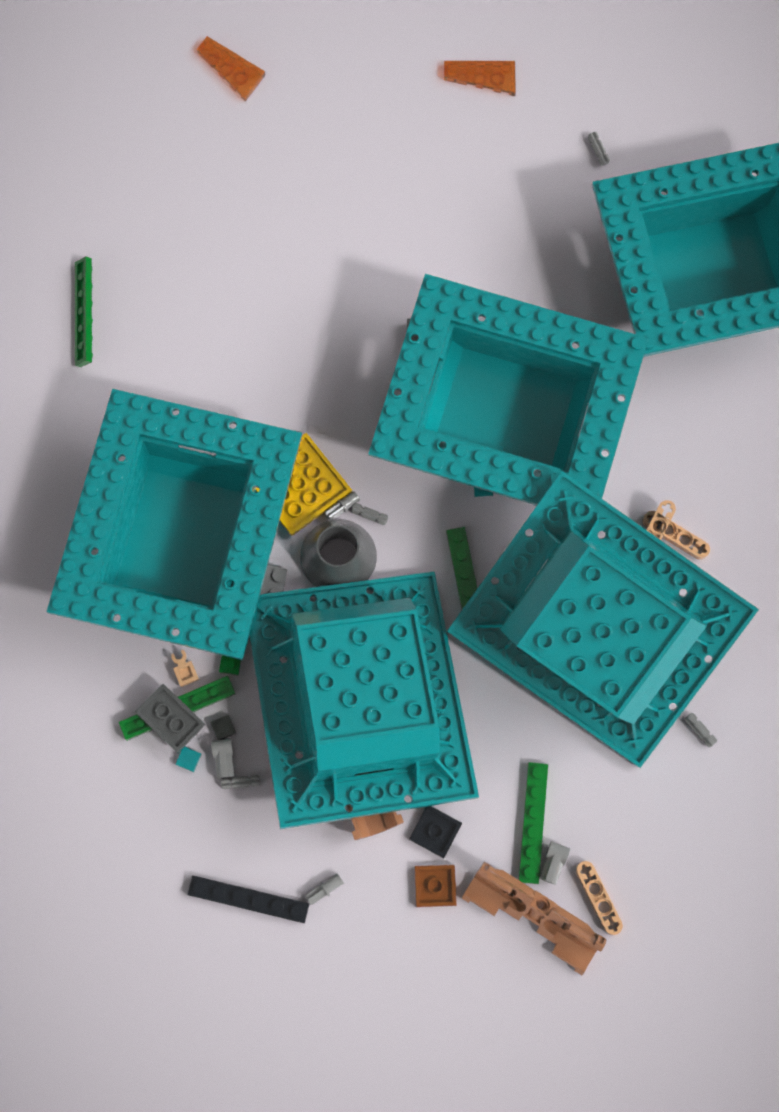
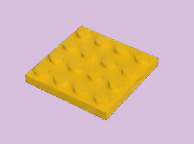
M307 433L303 434L280 517L281 524L291 536L338 503L339 499L342 500L352 492L350 486Z

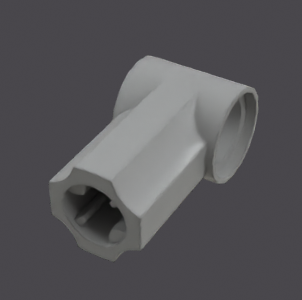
M232 739L211 741L212 754L216 763L217 779L235 777L232 759L234 755Z
M551 841L539 879L556 885L562 866L565 865L570 848Z

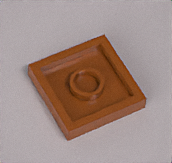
M455 865L415 866L416 907L457 906Z

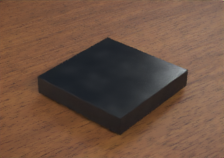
M428 806L421 815L409 840L444 859L462 822L432 806Z

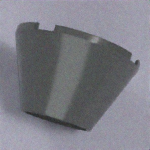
M336 519L319 524L307 535L301 548V566L307 579L316 587L366 581L375 570L377 551L372 537L363 527L348 520ZM333 539L347 540L356 548V554L352 560L342 565H333L326 562L321 557L320 552L323 546Z

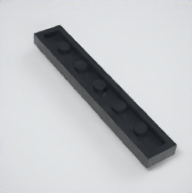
M192 875L187 894L188 896L304 924L310 905L309 903Z

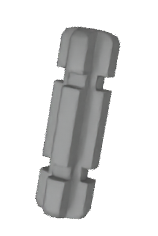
M590 133L588 140L592 143L591 146L596 157L599 158L600 165H607L610 159L608 154H605L606 150L601 140L598 139L600 138L598 133Z
M355 503L352 507L353 514H360L361 517L374 522L378 521L381 525L387 523L388 515L384 513L379 514L378 511L366 506L362 507L358 503Z
M690 713L684 719L688 725L691 724L692 730L700 739L705 740L704 743L709 748L717 742L714 735L709 734L710 731L700 720L697 721V716L694 713Z
M259 775L221 779L222 789L260 785Z

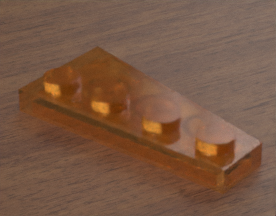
M208 36L197 48V53L230 84L235 92L237 91L245 102L266 75L264 70Z
M444 61L445 81L462 85L471 84L480 89L484 87L492 89L493 92H506L511 96L516 95L515 61Z

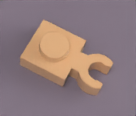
M181 650V659H176L174 654H171V658L175 664H178L173 670L180 686L183 687L199 680L192 661L186 663L187 655L184 650Z

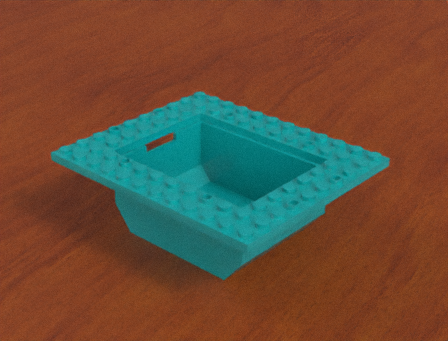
M779 143L592 182L593 192L633 332L636 335L649 338L644 357L779 328ZM619 237L622 241H617L616 238ZM634 289L637 293H632L630 290Z
M425 274L368 456L536 506L560 472L564 471L602 498L649 338ZM482 316L485 318V321H479L478 318ZM417 336L418 340L412 341L411 338ZM575 343L579 347L577 349H574L572 347V344ZM400 390L401 394L397 396L394 392ZM618 396L624 397V401H619ZM607 451L608 456L604 457L601 452Z
M112 389L46 612L64 618L243 660L301 442L302 432ZM176 410L179 411L178 415L172 414ZM231 424H236V427L234 429H231L229 426ZM179 445L211 453H216V456L179 447ZM124 456L125 460L119 461V458ZM94 549L98 550L96 555H92ZM119 615L121 619L115 622L114 617ZM175 629L179 630L177 636L172 635Z
M561 471L447 632L641 768L759 609L567 473ZM531 529L533 535L527 536L526 530ZM600 531L605 532L604 538L598 537ZM493 577L499 579L497 584L492 583L491 579ZM686 589V595L681 596L679 594L680 590ZM708 655L712 657L710 662L704 660ZM675 703L676 708L670 709L669 705Z
M435 571L260 594L249 636L280 830L479 798ZM370 589L373 593L368 594L366 590ZM314 597L316 601L312 602L309 598ZM280 658H286L287 662L282 663ZM301 753L303 757L298 759L295 754ZM392 768L394 769V770H389V771H383V772H376V773H369V774H363V775H356V776H354L355 774H359V773L372 772V771L385 770V769H392ZM404 797H410L411 802L407 803ZM345 806H351L352 811L347 812Z

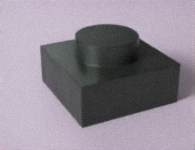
M229 715L210 722L217 740H222L236 734Z

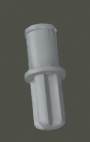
M352 491L342 500L339 499L338 503L324 512L326 518L332 521L343 512H348L347 509L360 501L359 496L355 491Z
M336 873L324 883L320 882L321 885L310 891L305 897L309 904L313 905L324 896H330L329 893L343 885L344 882Z

